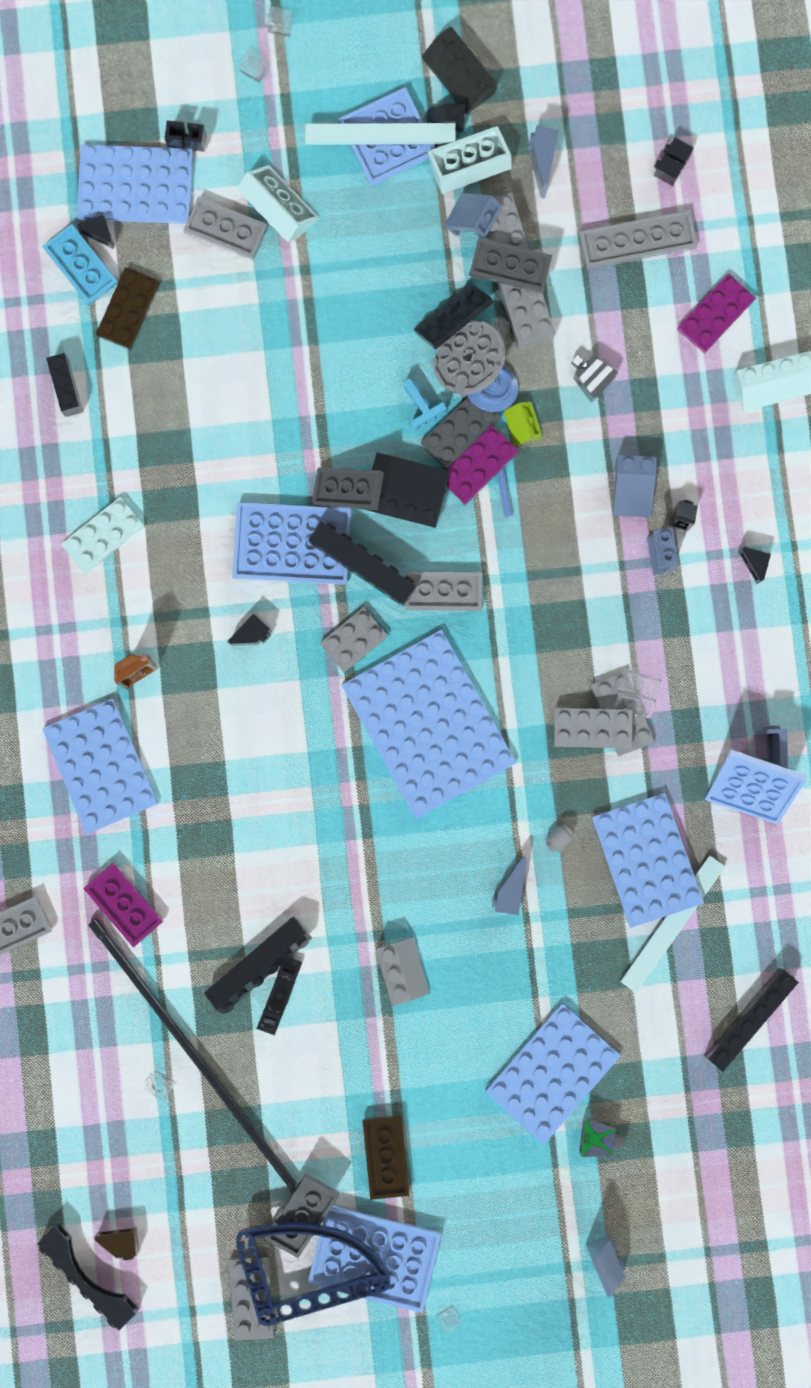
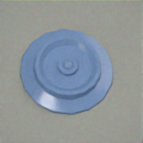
M503 366L497 378L488 387L467 396L481 410L489 412L503 411L509 408L517 398L519 390L517 379L511 370Z

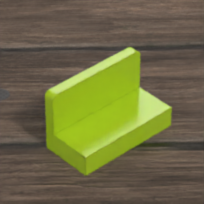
M520 402L504 411L514 446L543 438L532 402Z

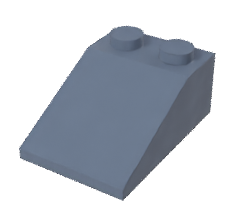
M536 126L535 133L531 132L528 152H531L530 161L540 196L545 199L559 130Z
M617 456L615 462L613 516L651 518L657 457Z
M606 1235L586 1244V1247L609 1298L624 1280L623 1271L626 1268L622 1259H617L615 1252L618 1249L614 1240L610 1241Z

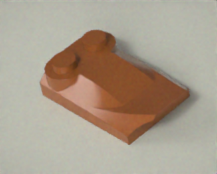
M130 654L114 664L113 680L117 685L127 689L156 671L158 667L149 655L141 654L136 656Z

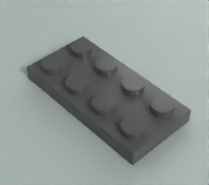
M478 237L469 276L543 294L552 255Z
M467 398L431 431L420 444L447 470L491 425L494 426L501 417L497 412L481 410Z
M318 468L311 505L378 510L384 472L380 470Z
M305 1173L273 1223L308 1222L321 1224L338 1199L340 1192ZM279 1234L265 1236V1240L299 1258L313 1235Z

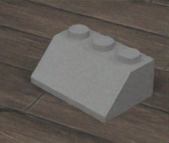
M414 937L376 947L392 1006L429 994Z

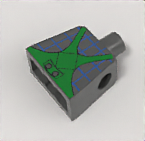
M583 1116L579 1148L581 1157L613 1156L614 1146L625 1148L626 1136L616 1135V1127L613 1124Z

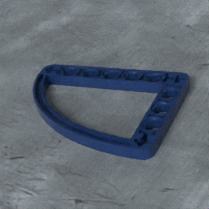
M278 1222L245 1228L237 1233L236 1246L258 1321L263 1326L274 1325L387 1291L390 1287V1276L386 1266L375 1251L359 1238L340 1229L308 1222ZM279 1234H307L333 1239L363 1255L376 1272L273 1302L255 1238ZM242 1235H245L246 1238H249L248 1248L246 1250L245 1242L240 1241L242 1239ZM247 1254H254L256 1257L255 1262H246L245 1256ZM252 1273H259L261 1280L253 1282L250 1275ZM378 1278H382L383 1280H386V1281H384V1285H383V1286H381L380 1283H377V1282H378ZM370 1280L373 1281L374 1289H371ZM359 1283H366L368 1289L365 1292L358 1291L357 1285ZM345 1288L349 1291V1295L342 1298L338 1295V1290ZM264 1292L267 1298L264 1301H259L256 1298V1294ZM321 1294H327L330 1300L327 1303H321L318 1298ZM306 1299L310 1301L311 1306L307 1309L301 1308L299 1305L301 1300ZM288 1305L292 1311L285 1315L280 1311V1308ZM274 1308H277L278 1317H276V1313H274ZM267 1311L268 1314H271L270 1319L262 1317L264 1312Z

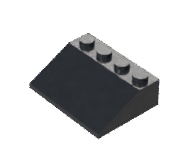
M376 452L372 470H380L384 472L378 510L367 511L436 528L450 470Z

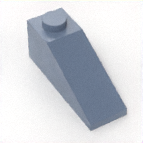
M522 856L497 891V896L493 895L492 907H495V912L519 915L527 857Z

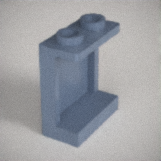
M461 193L444 226L454 235H459L460 231L474 232L479 238L485 239L502 205L492 195Z
M673 527L654 530V536L647 537L652 574L672 573L679 566Z
M778 725L762 727L761 731H757V735L767 736L768 762L788 769L787 729H781Z

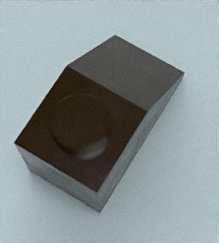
M137 1227L98 1232L94 1237L95 1241L115 1258L132 1260L139 1253Z

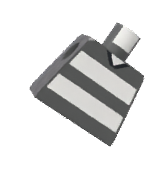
M578 355L571 362L578 370L573 379L591 402L598 397L618 374L616 369L596 356H591L586 362Z

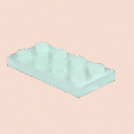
M119 497L61 545L80 569L87 574L145 526L123 499Z

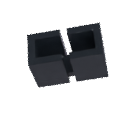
M167 120L164 139L168 148H184L187 146V149H192L193 151H205L207 133L204 124L187 123L189 134H186L184 122Z
M674 137L671 143L667 142L663 150L665 153L663 158L659 157L653 167L656 169L654 176L674 186L682 172L681 170L684 169L692 155L694 147Z

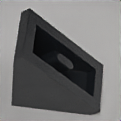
M104 215L77 224L81 234L114 249L115 245Z
M748 547L742 548L738 553L756 584L761 583L765 579L771 554Z

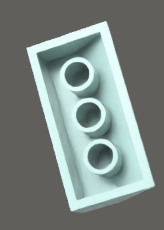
M498 126L427 151L435 180L442 194L512 169L511 154Z
M270 165L247 172L237 188L243 197L255 207L256 211L287 242L299 238L319 219Z
M811 351L737 370L733 378L743 412L810 395Z

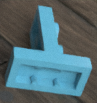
M410 378L403 382L404 389L421 414L410 421V426L414 432L446 414L447 408L443 402L429 409L431 407L430 403L426 398L421 397L419 393L421 390L416 382L413 383Z

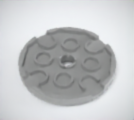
M471 321L437 349L436 356L433 358V369L436 378L446 389L455 394L470 395L482 391L501 372L505 361L504 341L499 332L490 324L484 321ZM472 353L471 361H465L466 356Z

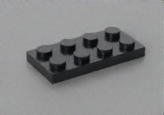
M470 283L416 326L414 331L416 335L436 350L494 302L489 295L473 283Z

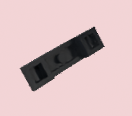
M292 958L280 965L274 985L257 1025V1030L275 1036L302 965L301 961Z

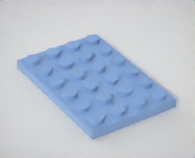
M81 145L77 219L89 220L104 215L106 221L186 224L191 208L193 150L186 148Z
M237 502L232 578L347 585L348 569L309 544L308 539L321 521L325 524L326 522L331 523L336 527L335 531L339 534L345 533L350 536L351 509Z
M114 698L42 728L85 834L92 833L158 804Z
M665 793L592 817L629 928L704 904Z
M561 1003L488 1086L485 1092L544 1145L621 1055Z
M333 1205L323 1220L322 1225L340 1229L362 1240L380 1257L390 1276V1287L387 1291L365 1297V1299L423 1313L441 1232ZM319 1236L307 1284L324 1288L372 1274L376 1271L371 1263L353 1248L333 1239ZM378 1278V1282H377V1283H380L381 1286H383V1285H384V1281H386V1280H383L382 1278ZM370 1280L371 1289H374L373 1281ZM362 1282L357 1285V1290L360 1292H365L368 1289L366 1283ZM345 1288L338 1290V1292L349 1294V1291Z

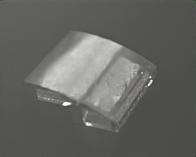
M624 670L613 709H633V715L651 719L661 679Z

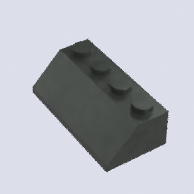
M452 26L439 34L421 56L422 60L456 103L465 104L466 115L496 93L497 83Z

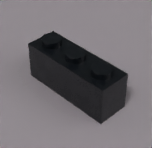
M65 353L47 357L48 367L62 414L68 417L82 413L83 408L69 358Z

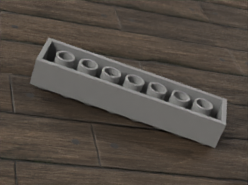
M512 193L494 197L502 205V208L485 239L529 249ZM497 283L517 351L553 341L555 332L543 294Z

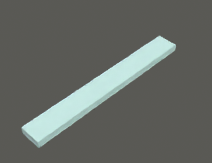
M455 123L305 124L306 145L449 144L455 141Z
M710 855L694 875L702 899L725 868L723 864ZM698 906L665 916L620 982L637 993Z

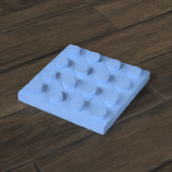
M406 88L400 89L338 119L339 124L423 123ZM350 144L370 186H374L429 160L427 151L436 148L434 144Z
M730 750L708 789L705 800L779 824L804 785L807 775Z

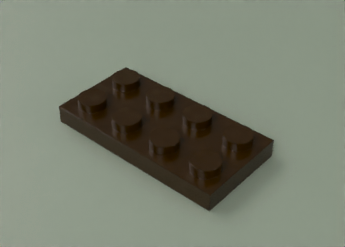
M125 267L95 335L131 351L159 289L160 281Z
M402 1116L363 1119L370 1200L409 1196Z

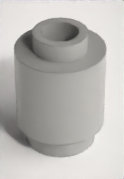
M566 825L558 826L546 838V846L552 852L555 850L560 852L572 840L574 834Z

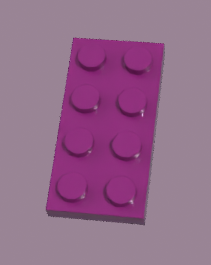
M728 273L678 326L677 330L705 354L755 301L756 297Z
M491 425L447 469L450 470L447 488L466 506L519 453V450Z
M112 863L83 888L132 947H135L164 922L115 863Z

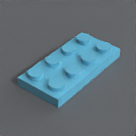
M73 224L42 246L88 306L118 284L117 280Z

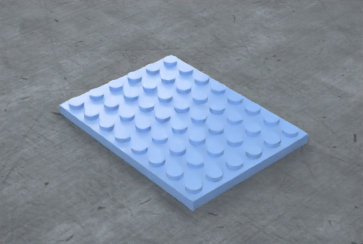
M442 630L341 685L415 819L516 764L515 759Z

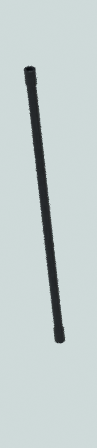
M97 918L88 924L89 928L107 948L292 1194L298 1183L117 947L104 926Z

